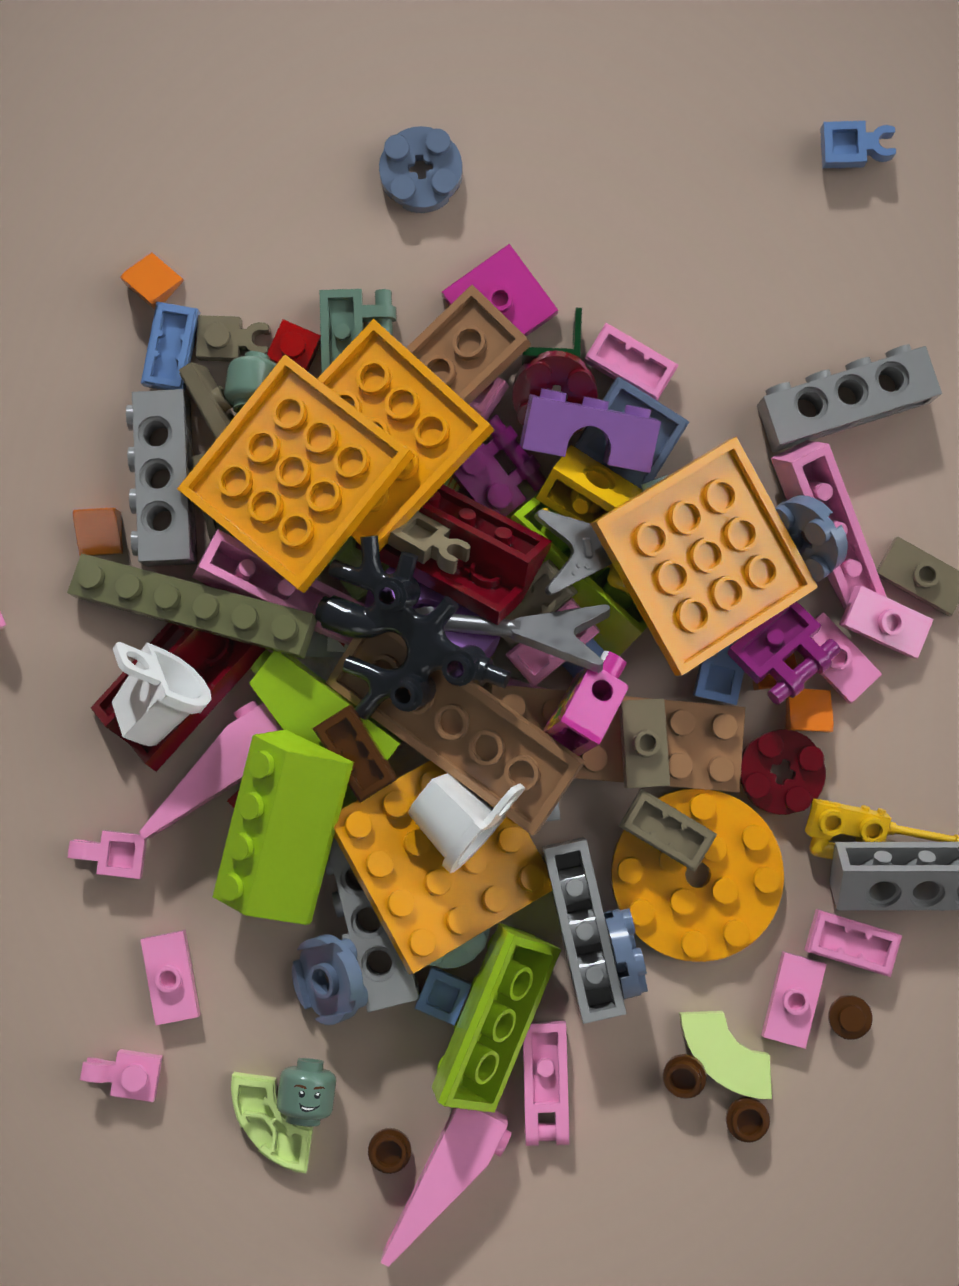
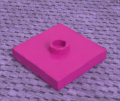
M510 244L442 291V297L450 306L468 287L473 285L525 336H528L558 314L557 307Z

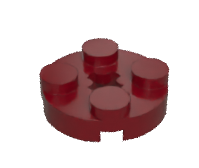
M546 351L539 354L538 358L531 360L527 365L525 363L517 372L512 389L513 406L519 423L524 425L529 395L540 396L541 388L552 390L553 385L561 386V392L567 393L566 401L582 404L584 397L598 399L596 381L585 363L574 354L564 351ZM583 427L575 431L572 435L578 434L583 429Z
M777 729L763 733L748 743L742 752L740 784H742L743 790L752 804L765 812L788 815L805 811L812 804L813 799H817L823 790L826 780L824 754L811 739L797 731ZM783 760L789 762L788 769L793 771L791 779H785L782 784L776 783L777 775L771 772L772 765H780Z

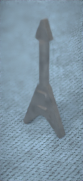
M539 510L535 513V519L566 543L570 549L569 559L545 588L547 595H552L612 564L590 523L546 510Z
M603 604L519 617L514 620L503 619L498 625L479 616L453 614L444 626V631L511 637L516 642L599 673L603 670V660L575 635L607 619L610 616V606ZM423 607L414 610L419 614L425 615L432 612L434 608Z

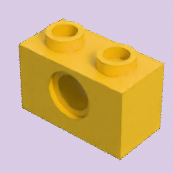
M570 445L566 451V456H562L553 467L536 499L560 515L592 523L641 493L642 489Z

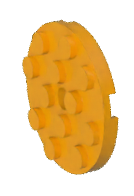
M691 788L672 791L657 797L717 834L701 861L709 870L708 879L700 887L691 886L686 880V866L623 830L618 842H616L611 861V885L618 909L629 908L634 922L635 934L654 950L666 956L684 961L706 962L723 959L742 951L767 929L781 901L784 887V866L781 851L773 832L762 817L750 806L720 791Z

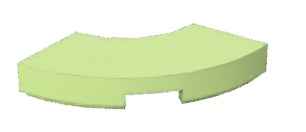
M723 1011L679 1012L680 1024L687 1046L692 1055L703 1064L706 1073L711 1078L738 1094L758 1099H772L770 1055L767 1052L750 1050L737 1042L728 1030Z
M234 1072L231 1080V1094L234 1111L241 1128L243 1127L250 1140L258 1148V1151L266 1158L286 1169L306 1174L314 1126L293 1125L285 1121L286 1116L278 1111L276 1105L278 1097L277 1077Z

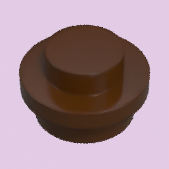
M845 995L836 999L830 1006L828 1021L830 1027L838 1036L848 1040H855L863 1037L870 1030L873 1015L869 1005L863 999L854 995Z
M680 1054L672 1057L666 1063L663 1070V1082L668 1091L674 1096L683 1099L693 1098L699 1095L705 1087L707 1080L706 1070L697 1058L687 1054Z
M742 1097L735 1100L729 1106L726 1112V1125L729 1132L737 1140L747 1143L755 1142L767 1133L770 1125V1116L766 1107L759 1100L752 1097Z
M382 1129L370 1140L368 1146L369 1160L373 1167L382 1173H397L405 1168L410 1160L411 1143L408 1137L398 1129Z

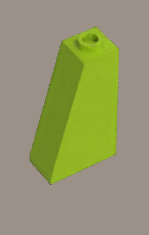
M266 649L251 667V671L255 673V676L249 684L282 729L291 731L322 747L324 746L313 728L350 704L353 705L354 709L356 708L353 703L325 684L326 681L294 656L276 651L270 653ZM372 717L368 720L361 718L388 761L403 740ZM349 785L347 786L342 808L358 800Z

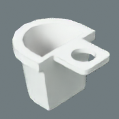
M117 642L113 647L119 668L129 675L112 701L123 738L142 745L155 746L189 714L201 713L210 702V689L204 679L193 667L178 656L148 642L142 650L122 642ZM128 657H132L133 659L137 660L138 662L136 663V665H134L128 659Z
M447 773L431 779L411 805L408 814L445 858L442 866L448 872L454 873L493 834L506 818L505 813L523 793L525 787L521 783L511 787L493 808Z

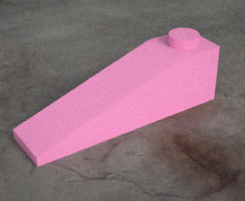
M806 440L772 457L771 461L786 499L789 500L797 495H805L823 502L833 512L828 517L833 521L835 527L837 528L842 525L846 533L848 542L846 558L827 576L844 610L854 586H863L887 597L829 443Z
M217 529L210 540L192 578L213 588L306 611L314 615L319 602L325 596L330 598L335 595L361 606L365 605L316 579L305 593L301 592L238 539ZM317 621L315 632L347 645L353 639L322 628L321 622Z
M256 700L233 713L236 720L225 727L139 831L143 839L154 837L241 782L252 736L283 730L264 703L258 705Z
M453 1108L383 1249L382 1264L389 1267L489 1165L494 1154L501 1157L512 1133L506 1130L508 1126L506 1115L497 1110L495 1113Z

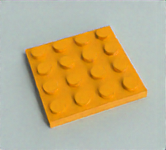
M375 319L359 333L317 378L415 455L351 535L360 545V537L378 535L380 552L388 543L390 532L406 524L489 437L494 428Z
M284 355L177 489L294 587L305 593L415 455L291 358Z
M737 437L726 440L590 523L675 676H682L818 588Z
M428 761L399 777L396 781L361 803L357 800L342 808L339 820L334 826V838L409 975L416 973L553 890L546 864L530 835L507 816L478 851L458 870L450 873L442 866L445 858L408 814L411 805L431 779L447 774V772L432 761Z

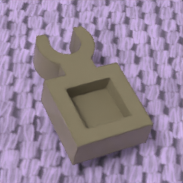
M198 315L196 357L199 361L231 362L233 359L241 357V350L258 351L267 354L268 346H256L254 339L260 334L270 335L271 328L266 323L257 322L251 324L247 329H242L240 317Z
M419 511L406 524L390 532L388 545L401 552L417 555V561L422 564L430 558L436 560L438 567L449 574L456 572L457 558L464 562L469 560L471 546L467 542L460 539H449L450 528Z

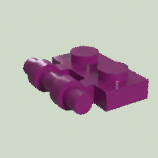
M496 414L487 420L494 428V431L491 433L493 438L485 444L482 443L453 473L452 477L469 498L506 517L526 500L517 487L519 483L526 479L532 489L537 491L542 488L546 478L539 470L541 465L534 455L529 457L515 439L518 435L511 425L506 427ZM501 449L516 466L508 474L494 458V455Z
M796 601L742 636L729 648L727 654L756 684L770 674L777 681V684L767 692V695L774 704L779 705L786 698L797 696L804 689V683L815 673L822 674L832 665L831 659L840 653L841 649L832 639H828L821 646L812 639L822 625ZM798 651L804 657V661L792 670L784 661L794 652Z

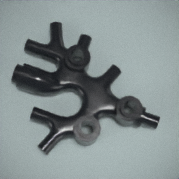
M378 535L360 537L362 564L360 567H355L336 559L332 561L329 567V576L370 591L374 596V603L371 607L367 608L335 595L330 598L325 596L319 602L315 613V619L321 622L322 628L357 639L373 638L387 632H394L402 637L407 647V656L403 664L394 669H384L350 655L345 659L343 672L365 680L369 687L368 693L355 708L359 717L368 720L380 704L388 698H391L396 708L405 712L416 710L430 703L436 694V685L430 675L436 670H442L445 679L455 686H464L471 682L483 686L488 682L503 689L506 688L511 677L510 671L494 666L493 659L487 657L481 648L475 645L459 647L447 638L444 626L459 608V605L452 598L445 596L429 614L422 615L414 610L413 606L418 602L421 593L419 583L413 577L418 560L417 555L401 552L396 571L388 574L382 568ZM459 662L463 665L464 672L460 669Z

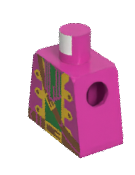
M603 651L600 657L603 660L602 672L597 673L584 668L577 673L543 729L545 733L577 756L586 753L600 744L628 691V685L619 679L627 663L619 655L610 651Z

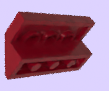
M443 484L418 511L450 528L449 539L454 538L467 542L471 546L470 557L467 562L457 558V569L454 574L442 571L438 567L437 561L432 558L424 564L417 561L413 577L419 583L443 596L452 598L459 605L498 625L524 599L551 548L552 541ZM356 541V548L361 550V545ZM387 543L379 552L380 560L396 569L401 551Z
M167 623L150 644L178 656L193 667L209 687L211 700L201 713L189 714L155 746L142 745L122 737L112 701L129 676L128 674L123 672L92 705L91 709L107 729L126 741L144 764L157 772L247 673L259 656L266 650L265 648ZM134 659L132 663L136 665L138 661Z

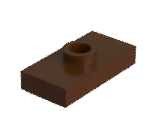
M352 704L313 728L326 749L354 762L348 785L360 803L398 779V776Z

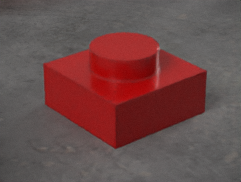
M282 319L267 355L270 357V361L276 364L284 355H287L308 372L320 347L321 335Z

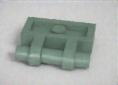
M362 289L319 290L321 373L364 329L363 322H371L375 319L393 336V322L397 320L396 307L392 305L391 290H376L375 305H363Z

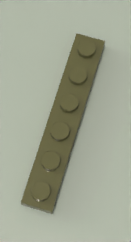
M82 553L67 591L68 594L78 599L302 659L306 657L317 623L313 613Z

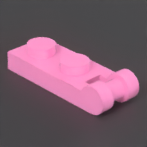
M532 1021L523 1042L525 1145L539 1146V1141H556V1145H569L566 1021ZM555 1112V1123H538V1113Z

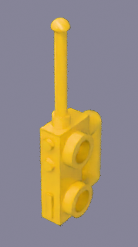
M813 799L805 827V832L812 837L809 846L810 853L813 856L833 860L835 843L829 842V840H832L833 836L839 834L855 836L856 842H885L887 834H900L937 842H959V836L896 825L895 822H891L892 818L886 813L885 809L878 808L875 811L870 810V807L866 805H861L860 808L822 799Z

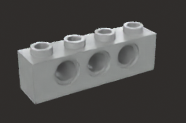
M910 344L899 346L886 352V358L871 362L870 357H865L850 362L845 366L846 371L831 375L829 369L806 377L807 383L792 388L790 382L768 388L765 391L766 396L757 404V409L772 453L798 445L806 440H815L933 402L942 394L926 346L911 350ZM879 375H887L892 378L895 383L894 392H888L880 386L878 381ZM846 387L852 390L856 398L855 404L850 405L841 401L838 395V388ZM798 401H810L815 406L816 416L806 417L802 415L797 406Z
M183 389L132 392V405L126 406L127 427L129 431L133 430L134 447H128L127 452L130 472H135V489H130L129 491L131 513L137 514V531L131 532L133 556H138V562L147 567L197 564L195 504L177 489L193 469L191 460L193 456L191 399ZM159 428L168 429V438L164 444L160 446L150 445V436L155 430ZM159 470H169L170 480L167 485L159 489L153 488L151 484L153 475ZM162 511H170L172 515L170 526L163 531H155L153 527L155 516Z
M582 837L542 846L582 1022L586 1024L625 1015L627 1013L587 839Z
M334 838L325 870L327 875H335L338 891L332 892V898L337 917L345 916L348 933L343 934L342 939L347 938L351 940L357 949V961L362 972L363 984L368 991L367 1012L419 1000L420 989L416 973L408 974L382 924L375 930H367L360 925L358 920L360 910L366 907L372 908L363 889L356 888L350 883L348 872L351 867ZM376 950L385 951L391 957L392 967L385 972L373 970L368 962L369 954Z
M835 842L829 882L836 909L853 911L959 910V842Z

